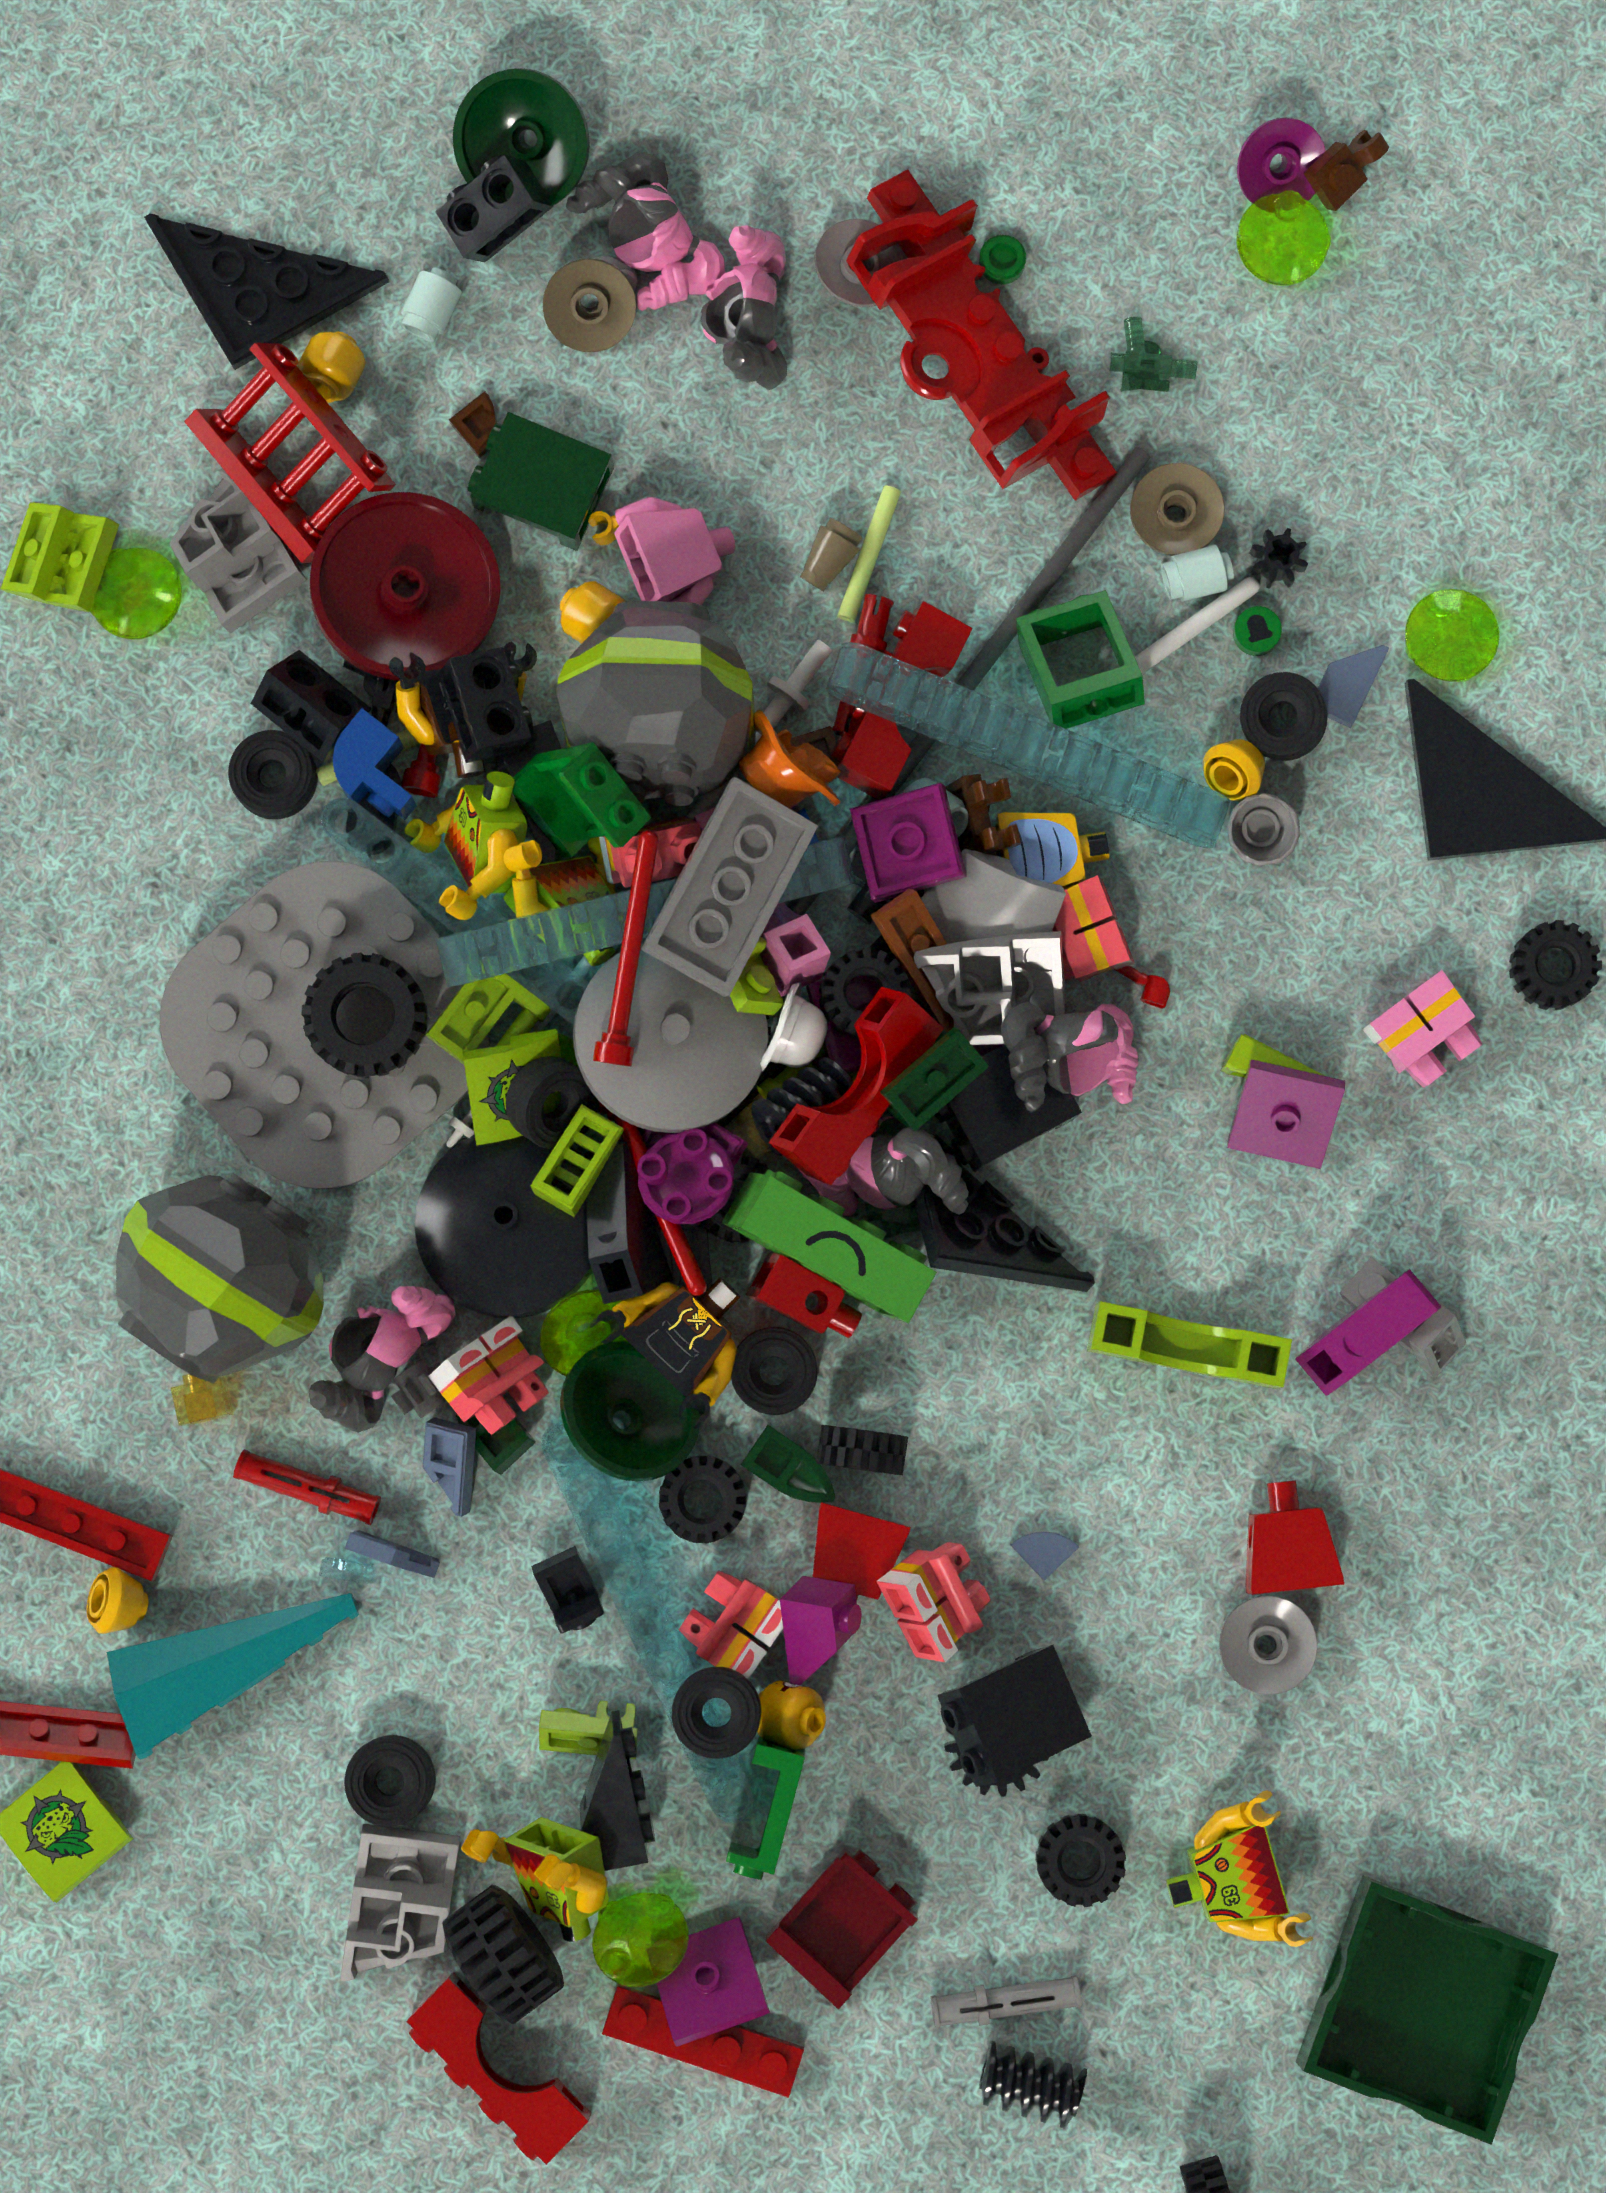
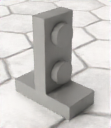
M1370 1257L1339 1293L1347 1303L1357 1308L1397 1277ZM1441 1303L1442 1307L1398 1342L1416 1356L1420 1367L1434 1379L1437 1378L1466 1344L1456 1315Z

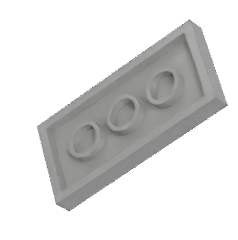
M736 777L730 779L648 933L641 950L724 997L730 996L818 825Z

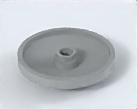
M641 950L627 1036L631 1037L630 1047H635L632 1067L593 1061L596 1041L601 1042L602 1032L607 1033L620 957V953L616 954L590 980L580 999L574 1019L573 1043L579 1070L591 1092L609 1111L622 1120L655 1132L680 1133L688 1129H700L728 1115L746 1098L761 1074L760 1062L768 1047L766 1015L737 1012L730 996L724 997Z

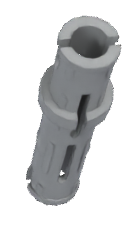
M1076 1975L1069 1978L1030 1982L992 1989H985L984 1985L974 1986V1991L930 1996L935 2028L978 2021L979 2026L990 2024L989 2019L1082 2007L1080 1987Z

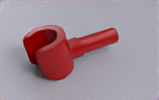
M1130 965L1114 969L1136 984L1144 986L1140 998L1143 1003L1160 1009L1166 1007L1170 988L1164 978L1156 975H1147L1144 972L1141 973Z

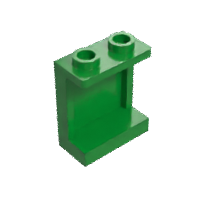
M594 742L536 754L513 777L515 784L512 794L563 858L573 857L591 838L605 836L614 848L623 847L652 818Z
M758 1737L752 1764L780 1772L760 1846L755 1849L730 1842L726 1862L735 1864L734 1873L762 1880L764 1872L774 1875L805 1760V1749L794 1750L768 1743L763 1738Z

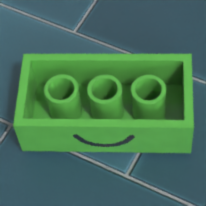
M767 1169L765 1175L749 1173L723 1219V1224L773 1253L782 1254L846 1291L845 1294L876 1312L909 1324L937 1273L924 1265L928 1258L926 1255L904 1243L900 1245L891 1240L889 1243L884 1242L883 1239L887 1233L863 1219L860 1221L849 1217L848 1220L841 1217L845 1211L842 1206L821 1195L817 1197L808 1193L806 1197L800 1193L804 1185L780 1171L775 1173Z

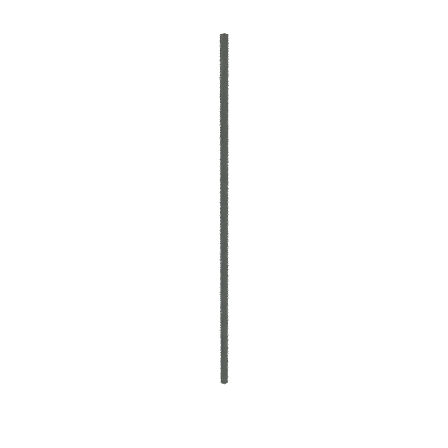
M1137 446L1133 449L1117 470V473L1111 478L909 744L912 750L892 790L883 799L892 797L897 793L1017 635L1016 618L1027 615L1039 606L1146 465L1150 455L1145 450ZM870 796L868 800L865 802V804L875 802L878 800ZM853 820L787 905L796 914L804 915L858 844ZM620 1136V1138H619L617 1144L623 1142L621 1136Z

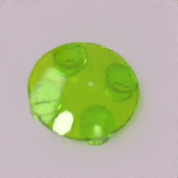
M1286 190L1281 193L1265 196L1254 202L1246 210L1238 225L1236 244L1241 261L1255 277L1269 284L1288 286L1305 281L1320 268L1330 247L1331 237L1320 211L1298 192Z
M146 548L113 549L110 551L90 612L105 630L117 637L131 640L151 637L165 629L179 610L182 600V584L179 574L172 563L156 551Z
M1458 589L1439 590L1424 597L1411 611L1405 627V652L1423 672L1433 678L1449 682H1466L1481 673L1493 660L1499 645L1498 623L1489 606L1476 595Z
M636 1893L618 1901H610L606 1907L598 1912V1923L592 1940L595 1961L604 1975L620 1985L644 1987L655 1984L669 1976L681 1963L689 1941L687 1921L671 1897L664 1893Z

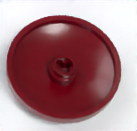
M385 493L370 497L351 506L338 516L325 531L318 543L311 564V605L315 619L327 641L345 660L355 667L377 677L400 681L389 669V661L393 657H397L403 662L404 671H406L411 664L409 654L413 652L424 661L425 671L442 669L449 658L475 653L485 641L492 628L500 600L499 568L495 554L483 532L458 508L438 498L420 493Z

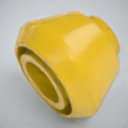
M1235 739L1216 744L1206 752L1203 758L1204 776L1209 787L1217 795L1227 800L1242 801L1244 798L1255 795L1259 791L1265 770V760L1260 750L1251 742Z
M111 1567L98 1574L90 1588L87 1600L88 1621L101 1634L130 1629L137 1621H141L145 1617L149 1603L148 1595L144 1592L143 1586L139 1581L121 1569Z

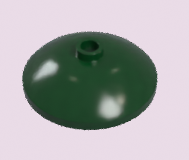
M525 68L506 69L493 73L474 85L458 108L453 126V149L457 165L467 184L482 173L481 168L487 161L499 155H509L526 160L554 206L564 200L575 189L587 166L590 142L588 126L583 111L569 90L547 74ZM527 130L533 131L536 135L537 141L534 147L529 146L525 142L524 135ZM512 181L506 188L505 196L507 201L513 194L514 186Z
M627 1341L602 1344L585 1353L570 1369L562 1386L560 1411L565 1431L571 1443L579 1454L592 1466L617 1479L635 1482L649 1481L669 1474L691 1453L700 1429L693 1428L700 1419L699 1412L694 1408H686L680 1418H678V1408L686 1397ZM613 1418L620 1419L624 1424V1429L619 1428L614 1423Z

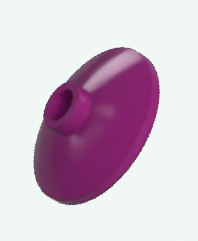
M1289 117L1276 118L1256 128L1244 142L1237 162V178L1245 197L1256 207L1272 213L1289 212L1308 202L1315 195V191L1303 173L1326 151L1320 135L1309 124ZM1277 154H1281V165L1277 169L1271 170L1270 163L1272 158Z

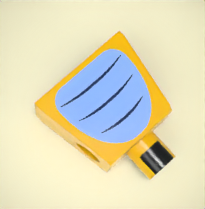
M997 813L995 820L996 830L1005 829L1017 824L1021 844L1013 848L1001 850L1000 855L1002 858L1010 860L1019 876L1061 885L1065 890L1085 881L1084 863L1109 860V847L1105 831L1078 835L1075 814Z

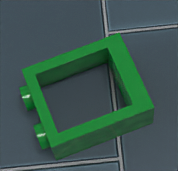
M1106 590L1090 595H1081L1071 601L1046 609H1036L1027 615L1016 618L1019 647L1054 733L1145 704L1143 675ZM1103 626L1120 667L1056 686L1040 646Z

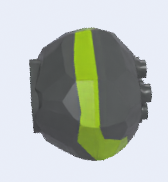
M626 601L619 603L614 607L613 614L574 651L563 665L558 677L557 698L567 747L594 742L640 803H643L645 800L664 799L668 804L675 806L689 805L693 802L695 796L706 794L725 785L739 768V762L755 746L756 730L754 726L755 708L752 680L736 646L718 623L710 621L709 612L702 605L690 602Z
M232 1173L228 1180L221 1176L207 1175L139 1199L125 1218L117 1249L116 1297L118 1306L124 1314L118 1325L180 1369L211 1383H215L219 1376L239 1372L299 1347L310 1337L318 1325L324 1306L323 1274L318 1255L308 1238L310 1234L306 1232L311 1223L289 1208H285L272 1200V1197L252 1183L246 1182L234 1173Z

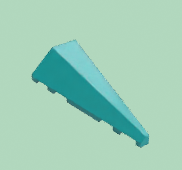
M352 1593L106 1652L114 1696L136 1756L140 1760L147 1758L153 1754V1747L174 1733L183 1734L192 1728V1721L216 1705L223 1707L285 1665V1659L307 1644L311 1647L323 1640V1633L347 1617L351 1619L359 1615L358 1607Z

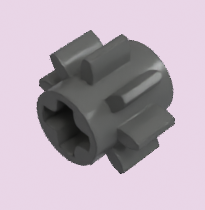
M422 1358L393 1379L400 1390L391 1397L404 1415L414 1408L419 1417L423 1418L446 1401L428 1378L441 1365L439 1362L429 1368Z

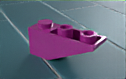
M1408 1269L1325 1330L1295 1360L1327 1396L1356 1376L1436 1313L1442 1306L1414 1273Z

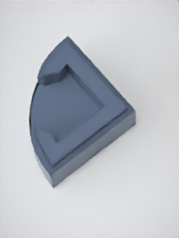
M1052 1532L1027 1534L1010 1544L1044 1581L1079 1548L1077 1544L1065 1536Z

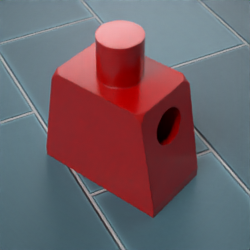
M767 1254L746 1293V1296L820 1334H823L828 1327L850 1338L862 1317L861 1312L841 1302L845 1296V1290L782 1254ZM810 1293L817 1295L818 1298L817 1306L812 1311L806 1308L805 1305L806 1298Z
M1296 1480L1267 1483L1270 1512L1249 1514L1246 1593L1254 1595L1344 1585L1343 1573L1322 1507L1299 1508Z
M821 1502L812 1577L855 1584L856 1600L859 1595L878 1600L882 1591L876 1581L894 1567L911 1527Z

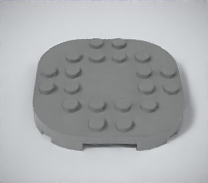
M320 861L300 865L282 873L266 884L182 958L167 982L160 1008V1033L164 1051L174 1072L183 1084L258 1167L276 1179L288 1184L312 1189L342 1188L373 1176L468 1094L464 1065L426 1036L422 1037L419 1044L421 1047L415 1055L412 1054L409 1057L407 1064L400 1069L395 1068L389 1071L390 1074L380 1077L378 1075L369 1076V1078L347 1075L330 1066L315 1053L308 1037L305 1036L303 1029L305 1025L304 1017L301 1013L302 1005H305L307 998L305 995L308 985H313L317 979L315 975L321 968L327 969L332 965L331 961L339 957L342 959L351 957V953L362 952L363 955H372L374 953L383 955L384 958L391 961L394 960L410 973L424 995L428 1016H426V1032L471 974L461 959L391 882L372 870L347 862ZM371 987L357 988L348 993L340 1002L336 1015L337 1024L342 1034L350 1041L358 1044L375 1043L385 1037L393 1025V1005L387 995L378 989ZM491 1030L477 1049L489 1048Z

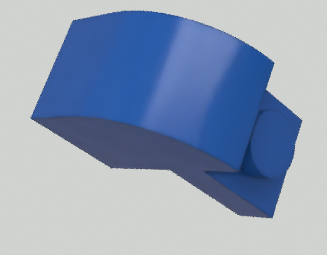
M363 708L360 709L342 731L335 744L333 767L336 778L348 799L355 806L369 792L371 795L367 798V801L387 817H390L395 812L402 819L406 820L417 807L414 798L384 774L385 770L404 749L399 736Z

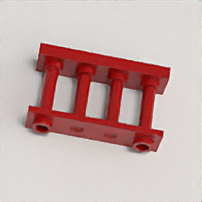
M254 343L249 350L263 365L259 372L224 410L195 409L184 422L300 562L310 563L326 528L364 488L368 492L391 491L396 484L386 473L388 467L382 458L364 447L297 367L299 361L290 349L279 343ZM277 382L293 402L255 444L250 445L238 432V423L269 388ZM306 417L321 434L322 438L283 480H278L267 467V458ZM336 452L352 473L312 516L307 515L296 502L298 500L297 493Z

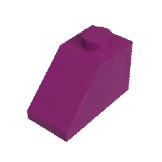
M802 1576L780 1598L790 1683L801 1685L860 1628L862 1613L860 1606L857 1605L855 1584Z

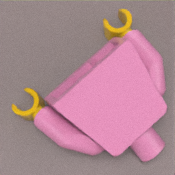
M647 497L615 510V515L613 516L603 511H595L588 519L592 527L602 523L608 524L604 532L596 533L592 536V539L602 546L609 545L617 539L641 601L690 602L702 605L713 591V579L722 570V563L719 557L730 555L735 551L734 536L728 527L725 526L708 531L702 513L698 509H682L678 504L655 497Z

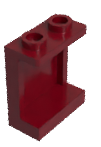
M846 1847L767 1933L765 1940L838 2010L852 1995L853 1988L909 1926L912 1927L919 1920L918 1915L912 1910L917 1904L915 1899L897 1883L891 1888L887 1887L876 1876L881 1868L861 1849L853 1855Z

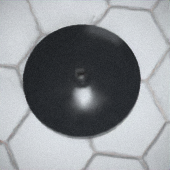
M475 1134L470 1138L464 1139L450 1149L431 1170L424 1182L416 1206V1244L422 1262L430 1277L440 1289L460 1305L476 1313L495 1318L506 1319L509 1316L524 1318L546 1312L576 1293L593 1272L588 1258L586 1199L575 1217L533 1193L530 1185L553 1149L540 1147L524 1136L477 1146ZM571 1147L572 1151L579 1154L574 1148ZM566 1160L561 1165L563 1169L579 1178L584 1172ZM554 1178L551 1185L568 1195L573 1190L571 1186L557 1178ZM512 1210L513 1217L511 1221L507 1224H500L501 1216H506L508 1211Z

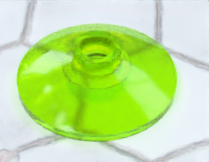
M584 1290L573 1293L558 1302L547 1314L540 1332V1347L548 1364L556 1372L567 1376L573 1365L585 1353L602 1345L601 1341L611 1334L610 1325L604 1321H600L590 1328L592 1319L606 1310H612L622 1300L604 1304L599 1290ZM589 1323V1326L584 1331H576L581 1325ZM620 1335L612 1342L627 1340L622 1335Z

